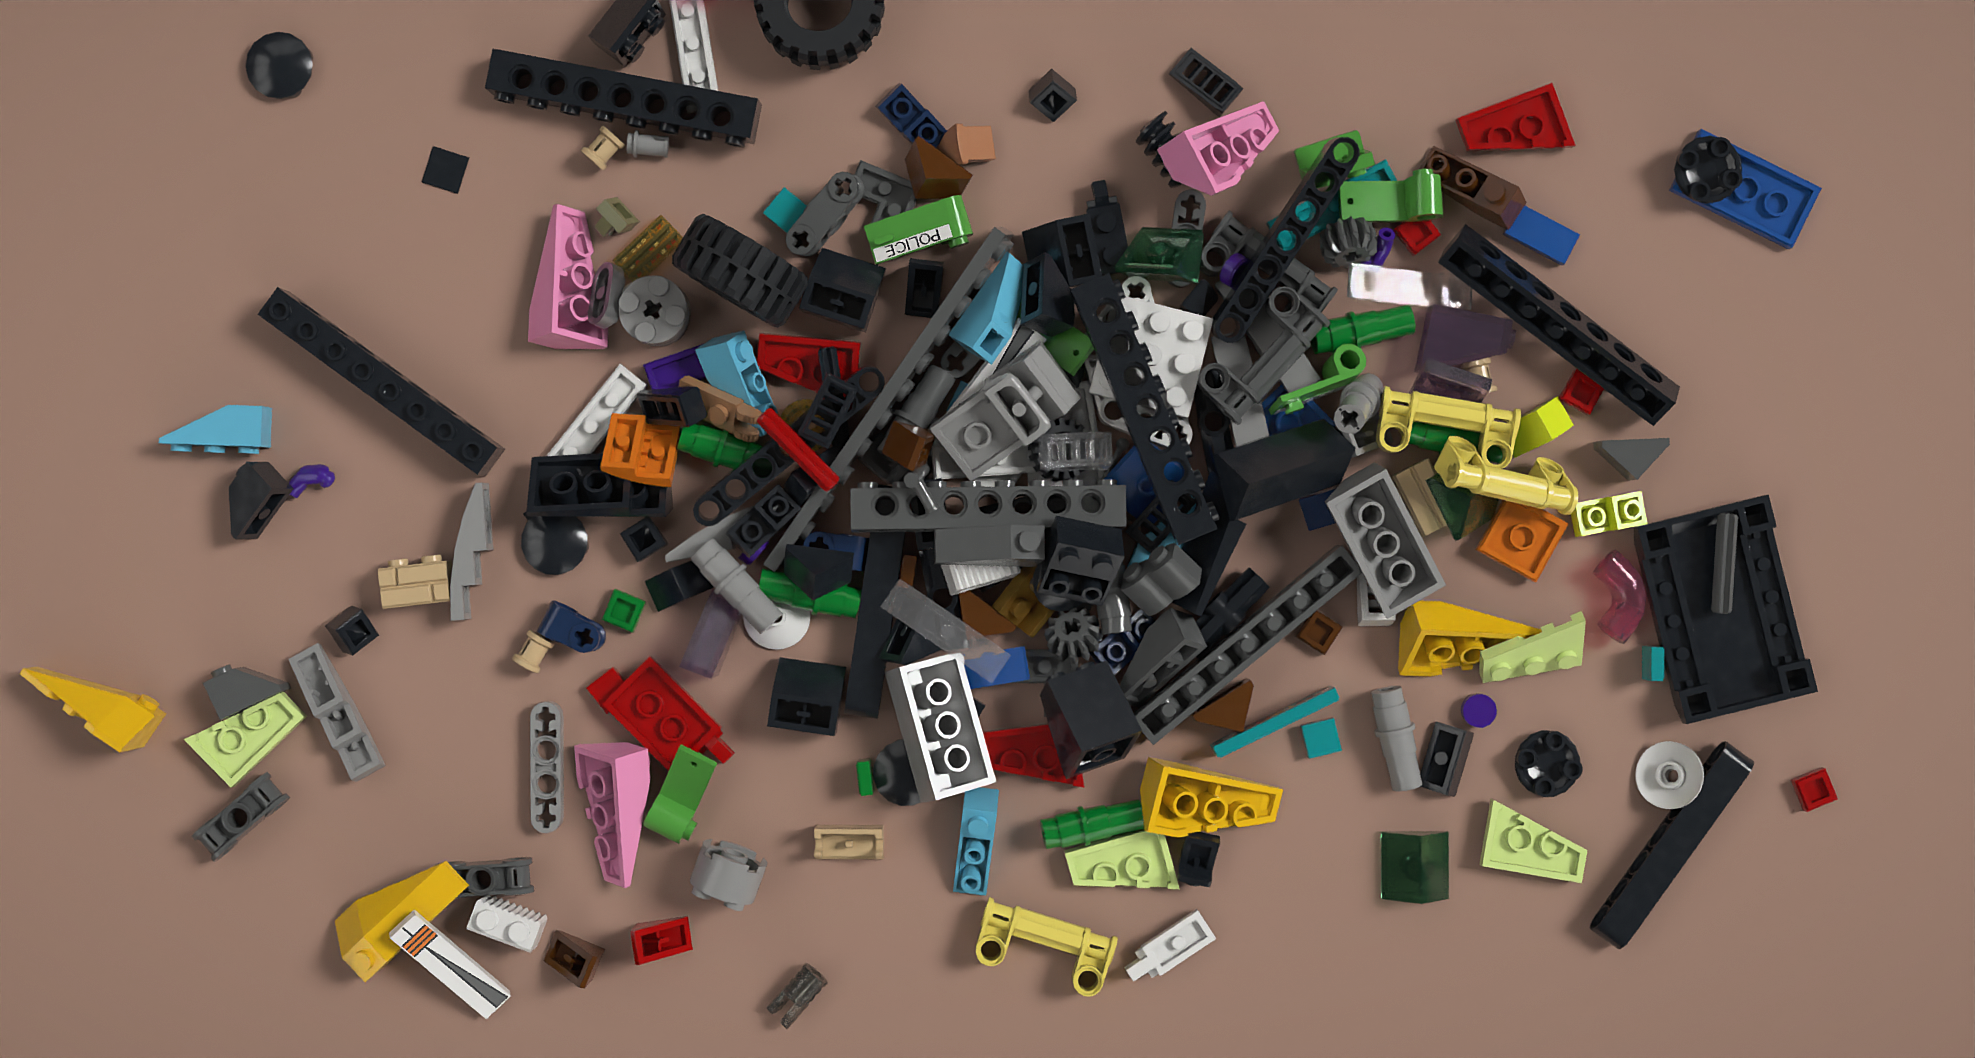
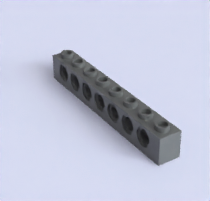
M1115 479L1097 480V485L1083 486V480H1064L1063 486H1049L1048 480L1029 481V486H1015V481L1003 480L995 481V487H981L980 481L960 482V487H947V482L931 481L926 482V486L940 507L924 515H916L910 510V503L915 498H918L914 489L907 487L904 482H892V488H878L877 482L858 483V488H850L852 533L934 532L935 529L995 525H1042L1044 530H1050L1056 516L1118 529H1124L1127 526L1126 485H1117V480ZM1020 496L1028 498L1032 504L1031 511L1026 514L1017 513L1012 504L1015 498ZM1052 496L1061 497L1066 504L1065 511L1059 514L1051 512L1047 507V500ZM1085 496L1097 498L1100 504L1099 510L1095 513L1086 512L1081 505L1082 498ZM951 497L959 498L963 502L964 509L957 515H951L944 509L945 501ZM889 498L895 503L893 513L883 516L876 511L875 506L880 499ZM982 498H993L998 505L997 511L993 514L982 513L978 507V502Z
M1342 545L1334 546L1208 650L1200 659L1196 660L1133 712L1143 734L1153 745L1156 744L1357 578L1362 572Z

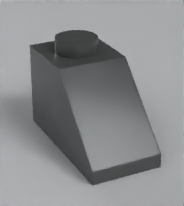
M230 664L211 672L213 678L203 683L220 720L230 718L272 696L291 689L288 682L246 667L232 669Z

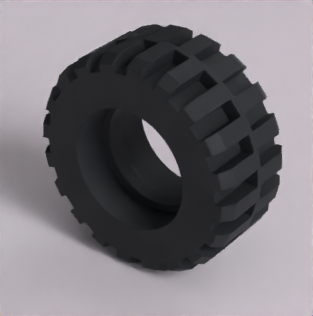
M754 0L758 22L764 36L773 45L775 51L782 57H788L791 63L800 67L806 64L812 70H821V66H829L830 70L840 68L839 63L848 60L850 64L858 59L857 54L862 50L866 52L872 46L871 40L873 37L878 36L881 29V19L884 17L885 11L884 0H851L850 12L840 24L828 30L813 31L802 28L793 20L788 9V0Z
M705 214L694 218L672 255L673 266L739 308L777 328L786 323L808 286L807 276L786 260L734 228Z

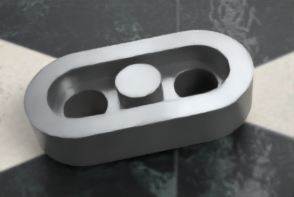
M605 262L597 270L592 284L588 321L602 329L610 327L619 319V298L625 285L623 269L613 263Z

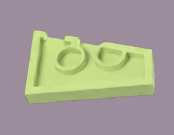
M1582 611L1570 615L1572 621L1554 627L1553 623L1540 627L1542 632L1525 639L1517 636L1480 651L1479 674L1482 682L1502 681L1508 678L1536 675L1542 672L1581 666L1586 624Z
M282 692L184 740L232 788L290 734L307 715L285 692Z
M1490 799L1479 865L1582 883L1587 856L1586 849L1501 803Z
M1142 829L1095 841L1090 846L1085 847V845L1064 850L1074 885L1103 887L1121 885L1136 886L1137 888L1167 887L1168 889L1180 890L1165 835L1146 832Z

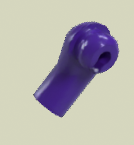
M1382 228L1379 230L1376 239L1377 253L1372 255L1369 261L1359 263V270L1361 272L1375 274L1381 270L1395 239V232L1392 229Z
M323 464L305 465L288 482L294 488L290 495L298 498L308 485L320 484L321 487L328 488L335 481V474L329 471V467Z

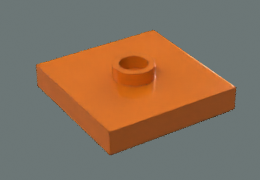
M1502 500L1475 550L1536 583L1569 523L1543 509Z

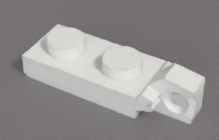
M1195 909L1142 944L1141 948L1135 951L1138 958L1124 968L1133 982L1147 972L1151 978L1158 974L1161 976L1214 941L1216 937L1199 911Z

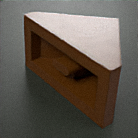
M920 136L915 139L905 158L915 199H944L956 195L962 196L973 176Z
M894 420L882 453L905 468L915 471L926 464L936 437L931 430Z
M970 590L959 593L965 639L1010 633L1016 629L1017 626Z
M1246 678L1199 707L1191 714L1192 718L1197 722L1243 732L1254 688L1252 681Z
M556 930L543 961L576 986L585 989L593 980L605 949L563 931Z

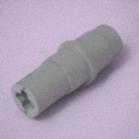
M1367 373L1358 376L1353 382L1347 384L1341 393L1340 405L1334 415V422L1339 430L1348 434L1356 433L1361 430L1369 418L1375 416L1380 409L1382 401L1383 383L1380 378L1374 374Z
M714 539L708 541L692 556L691 560L700 569V573L715 588L714 593L716 595L721 594L734 609H737L759 634L767 630L783 614L759 588L760 586L745 571L747 569L745 564L740 565Z
M1388 686L1376 689L1371 692L1377 729L1374 732L1375 736L1380 739L1382 753L1386 758L1392 790L1408 791L1422 786L1413 735L1415 723L1410 721L1402 687Z

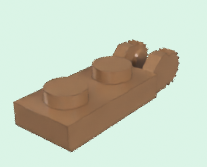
M689 375L679 380V387L693 386L699 388L707 412V416L703 421L734 434V437L746 442H755L759 439L760 430L750 424H758L757 419L762 414L761 410L755 409V407L744 403V400Z

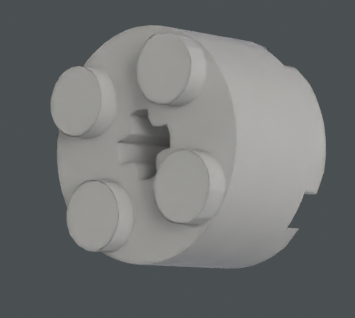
M645 276L633 281L620 296L619 317L624 329L633 338L646 345L663 347L675 343L685 334L690 322L691 305L686 294L672 281L662 276ZM654 304L662 307L658 311L660 317L657 319L651 315L648 316L651 312L650 307Z
M713 839L704 840L690 878V883L693 885L692 894L702 899H711L713 897L722 900L726 907L742 911L745 905L754 902L767 867V861L764 858L761 863L755 860L757 853L744 846L721 840L719 846L711 845Z

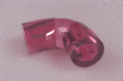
M1615 549L1599 562L1593 572L1608 587L1612 596L1608 611L1597 624L1609 637L1621 644H1625L1635 632L1644 616L1646 592L1641 575L1631 562Z

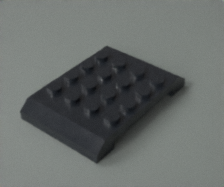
M1769 494L1634 527V545L1659 645L1664 649V666L1674 706L1683 724H1690L1818 692L1811 661L1804 656L1773 528H1776L1777 525ZM1721 513L1738 516L1732 611L1728 614L1715 613L1711 610L1717 516Z

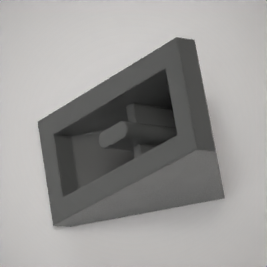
M1670 438L1602 440L1593 442V449L1628 481L1638 480L1670 445Z

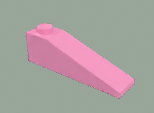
M1263 101L1183 131L1159 147L1157 151L1173 180L1212 196L1235 186L1240 181V176L1252 166L1253 160L1260 152L1264 151L1279 132V129Z
M560 204L553 205L529 309L528 342L554 349H605L608 347V328L602 329L588 321V309L595 273L591 260L594 250L585 212Z
M628 742L575 745L577 781L580 789L586 788L590 807L585 808L587 818H592L596 825L598 836L595 837L594 844L604 880L627 888L631 885L650 785L648 749Z

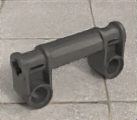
M1229 210L1212 233L1213 236L1201 251L1198 257L1199 269L1207 276H1218L1225 262L1233 254L1240 253L1246 258L1251 259L1265 236L1255 228H1248L1233 217V212ZM1211 251L1219 253L1223 259L1222 266H1211L1206 260V254ZM1295 258L1279 280L1281 285L1295 290L1304 300L1320 312L1326 308L1338 291L1335 286L1330 288L1316 278L1313 270H1310ZM1268 259L1263 260L1258 266L1259 269L1269 276L1273 272V265ZM1290 301L1285 306L1282 312H1288L1290 310ZM1312 321L1303 329V332L1308 329Z
M1283 286L1277 288L1265 302L1267 314L1284 331L1240 380L1220 363L1208 364L1199 373L1198 388L1216 404L1226 417L1237 425L1241 424V417L1254 403L1259 404L1291 366L1311 346L1310 341L1323 327L1327 328L1330 325V321L1326 316L1290 287ZM1284 295L1289 299L1291 306L1288 312H1280L1275 308L1274 298L1276 296ZM1310 321H1312V324L1308 327V329L1305 332H1303V329L1310 323ZM1208 371H1217L1222 376L1220 388H1210L1206 384L1205 375ZM1242 397H1244V399L1241 401V403H1240L1236 408H1234V405H1235Z

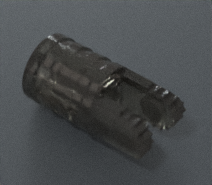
M805 963L789 984L768 1005L767 1009L771 1014H775L789 1000L794 1002L795 1004L781 1020V1024L788 1029L809 1006V1003L813 1001L815 996L820 993L822 988L828 984V981L816 968Z

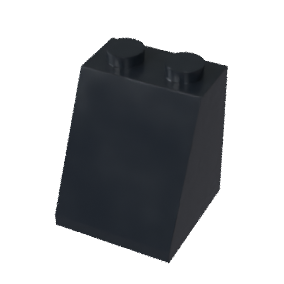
M1107 660L1097 664L1087 662L1078 667L1076 671L1065 674V672L1055 673L1046 680V684L1040 693L1045 715L1066 779L1126 758L1142 732Z

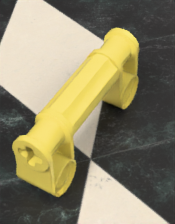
M1384 386L1376 433V442L1381 450L1387 453L1403 450L1410 441L1414 421L1479 432L1480 439L1477 452L1486 465L1503 469L1511 462L1515 439L1520 426L1521 409L1515 408L1513 411L1497 409L1488 403L1432 395L1413 391L1409 394L1392 391L1389 386ZM1392 402L1403 403L1406 406L1393 404ZM1494 419L1506 421L1507 423L1497 422ZM1388 428H1395L1401 434V442L1396 447L1389 446L1384 440V434ZM1492 445L1498 446L1503 453L1502 460L1496 465L1490 463L1486 457V452Z
M1449 436L1434 465V469L1440 474L1445 486L1448 488L1459 486L1469 489L1473 494L1523 504L1537 509H1545L1547 507L1557 509L1563 515H1570L1578 503V490L1567 477L1564 469L1555 461L1545 457H1537L1529 474L1525 475L1486 465L1471 442L1458 436Z
M989 897L982 916L981 928L975 949L978 960L986 966H995L1003 961L1011 936L1076 955L1077 958L1072 971V982L1079 994L1090 997L1100 992L1103 987L1108 967L1115 953L1118 937L1112 936L1108 938L1092 933L1090 928L1021 908L1017 905L1014 908L994 902V898ZM986 941H995L1000 945V952L995 957H986L981 952V947ZM1091 944L1096 945V946H1099V947H1102V948H1104V949H1101V948L1092 946ZM1082 972H1094L1097 976L1095 984L1091 987L1081 986L1078 983V978Z

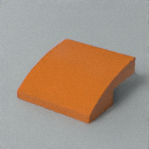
M612 413L600 466L601 471L633 482L671 487L678 455L677 446L681 436L680 426L647 424L645 415Z

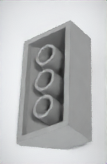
M1375 462L1346 478L1325 501L1385 618L1388 619L1446 586L1386 468Z
M960 651L886 671L887 683L920 802L936 801L995 783V775Z

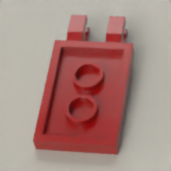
M649 656L602 703L668 771L681 744L702 755L709 750L723 764L735 754L728 744L720 738L724 734L720 730L722 726L652 656Z

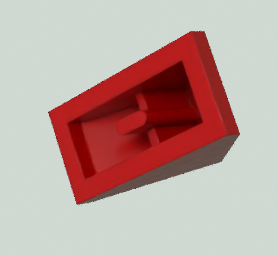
M688 916L637 923L630 931L635 965H641L693 950Z

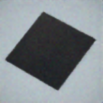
M433 146L422 183L458 194L470 157Z

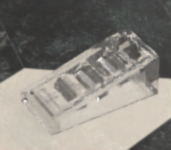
M1111 432L1041 435L1039 437L1040 470L1108 469L1113 464ZM1051 443H1057V461H1052ZM1066 443H1071V460H1066ZM1080 443H1085L1086 459H1081ZM1094 443L1098 444V458H1095Z

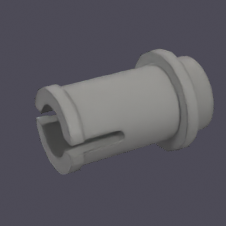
M635 130V133H628L627 153L633 154V157L637 158V155L640 154L668 158L669 136L639 134L638 130Z

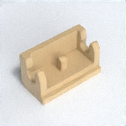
M816 825L814 828V857L816 859H884V825Z

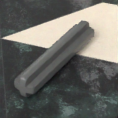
M1721 513L1717 516L1711 610L1715 613L1728 614L1732 611L1738 516L1735 514Z

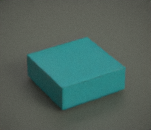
M784 187L763 214L784 232L788 233L789 229L803 214L807 205Z
M1642 646L1643 680L1663 681V647Z
M1333 717L1300 725L1309 759L1342 751Z

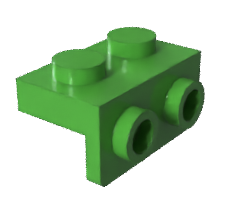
M1357 130L1294 150L1301 180L1324 145L1333 138L1349 137L1358 144L1360 149L1359 158L1347 178L1367 173V167L1375 165L1372 152L1363 148L1361 136ZM1339 143L1334 149V157L1338 162H1344L1348 157V149L1343 143ZM1321 172L1316 176V188L1329 186V177L1325 173Z

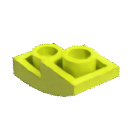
M1642 491L1578 502L1575 510L1571 513L1575 537L1648 524Z

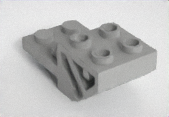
M1039 340L985 379V386L930 425V430L967 478L973 481L1022 445L1027 446L1046 433L1051 427L1050 420L1065 415L1081 399V394L1041 340Z

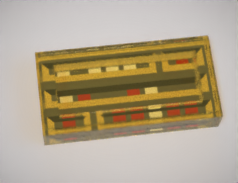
M660 215L612 261L621 267L633 282L641 277L648 276L676 250L683 237Z

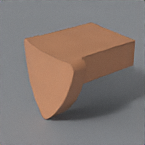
M962 123L954 124L944 134L938 147L939 151L958 165L968 164V162H989L996 159L991 126H963Z

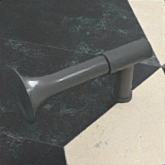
M931 451L925 465L915 471H910L904 477L905 485L914 489L926 510V514L940 507L924 482L925 480L933 479Z

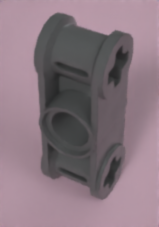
M839 172L831 177L825 187L809 202L803 214L789 229L786 235V244L791 252L797 255L812 256L820 251L828 239L843 225L849 213L862 199L865 193V186L860 177L848 172ZM843 182L850 183L849 187L852 190L850 195L843 193L844 188L841 186ZM801 234L808 235L806 239L810 243L808 247L800 246L802 244V240L799 238Z
M268 772L252 782L239 797L191 836L195 841L200 840L212 854L211 860L213 862L218 861L238 844V841L290 799L287 793L282 794L270 780L271 775ZM238 808L243 809L247 814L248 819L244 826L239 825L235 820V812Z
M515 857L504 860L448 862L469 884L457 898L498 894L522 895L534 892V886L530 882L529 865L533 863L532 857ZM480 870H485L490 874V886H485L479 881L478 875Z

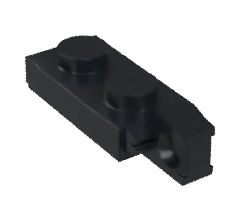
M1105 180L1092 182L1091 188L1094 200L1086 202V214H1090L1102 276L1108 273L1111 275L1131 271L1132 264L1117 196L1109 197Z

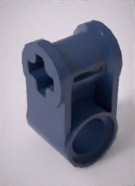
M813 532L805 539L804 546L809 547L810 543H816L817 538L821 537L823 538V543L829 545L830 550L854 553L852 570L865 571L870 538L841 533L838 535L827 532Z
M555 600L551 601L537 629V632L581 653L600 649L606 640V631L602 625ZM591 630L590 637L594 640L585 644L586 638L582 635V632Z

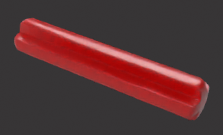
M772 408L766 409L758 417L757 423L824 491H829L838 483L839 476Z

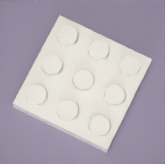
M1126 296L1121 302L1125 311H1132L1139 326V330L1134 331L1139 344L1145 342L1153 361L1149 362L1148 366L1152 375L1159 374L1166 393L1161 396L1166 408L1172 406L1176 416L1188 418L1213 318ZM1112 306L1110 307L1107 322H1111L1116 318V312ZM1116 336L1111 339L1110 348L1116 354H1124L1129 350V343L1124 337ZM1097 358L1089 393L1115 400ZM1128 368L1123 374L1124 381L1130 386H1137L1142 382V374L1136 368ZM1143 399L1137 404V406L1156 410L1155 404L1148 399Z

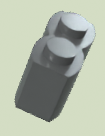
M1176 543L1168 544L1165 547L1159 546L1152 551L1147 560L1140 563H1132L1123 573L1121 591L1148 616H1151L1163 610L1173 600L1179 599L1194 590L1200 584L1202 569Z

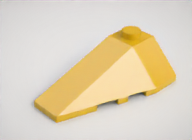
M1420 600L1407 608L1400 622L1399 675L1431 677L1442 675V669L1460 666L1462 671L1473 669V664L1480 663V651L1517 636L1526 639L1542 631L1538 628L1446 602Z
M37 666L23 668L20 672L21 676L45 696L54 700L61 699L65 702L62 710L70 716L85 719L87 722L84 728L119 753L144 747L167 714L158 708L160 704L155 699L145 694L140 696Z
M1148 757L1140 786L1144 830L1172 837L1188 836L1189 833L1201 831L1209 833L1215 832L1220 828L1232 826L1240 828L1275 822L1283 789L1182 763Z
M444 861L407 879L388 885L370 895L367 894L358 898L335 920L342 959L364 982H367L403 950L390 939L389 932L414 909L431 923L469 884L447 861Z

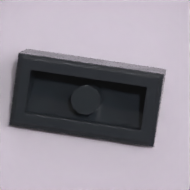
M1435 722L1420 772L1422 786L1420 787L1447 796H1456L1473 740V732Z

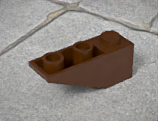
M1433 146L1419 168L1433 169V174H1438L1441 177V190L1444 194L1480 217L1507 230L1511 228L1527 203L1519 186Z

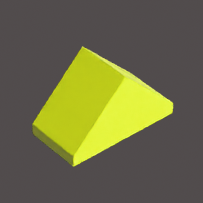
M1558 396L1521 416L1514 444V458L1554 440L1574 426Z

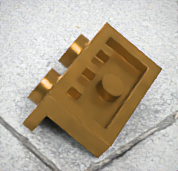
M1036 566L1022 567L1021 573L1013 578L992 605L995 610L1031 638L1038 633L1055 611L1041 604L1037 600L1035 593L1030 589L1029 583Z

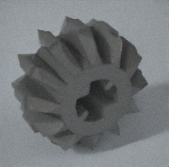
M1350 216L1345 220L1338 219L1336 223L1327 224L1326 229L1320 232L1319 242L1322 257H1324L1325 263L1331 264L1332 267L1344 266L1348 268L1350 265L1358 266L1360 262L1369 261L1370 257L1377 253L1375 228H1373L1372 222L1366 221L1364 217L1353 219Z
M1086 607L1077 612L1076 608L1067 613L1058 611L1059 618H1049V628L1045 629L1044 633L1045 639L1048 641L1047 646L1050 653L1056 654L1061 662L1070 658L1074 665L1079 657L1089 661V652H1098V642L1102 641L1103 638L1098 618L1095 615L1091 616Z

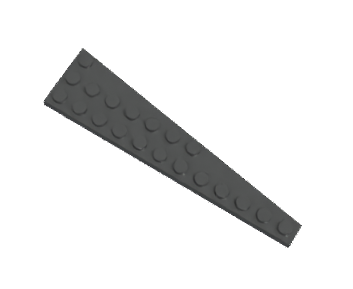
M994 227L830 466L839 476L838 483L827 492L817 485L764 562V565L775 572L782 565L784 566L786 544L796 545L801 538L805 540L813 532L817 525L813 520L819 511L825 513L835 499L832 493L838 484L844 486L855 470L851 467L858 456L863 458L873 444L871 437L876 430L886 428L891 422L895 411L892 407L897 401L905 400L913 390L916 383L911 380L916 373L920 375L921 372L924 373L935 357L931 354L932 350L936 345L938 347L941 344L943 345L948 339L949 333L953 329L950 326L956 317L959 318L972 302L970 296L975 289H981L992 274L989 270L995 261H1001L1006 252L1011 251L1014 243L1010 241L1014 235L1012 232L1004 227Z

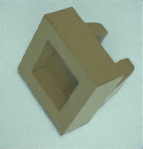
M618 197L605 199L596 208L602 215V218L594 228L605 237L607 234L610 236L616 231L618 233L631 231L640 221Z

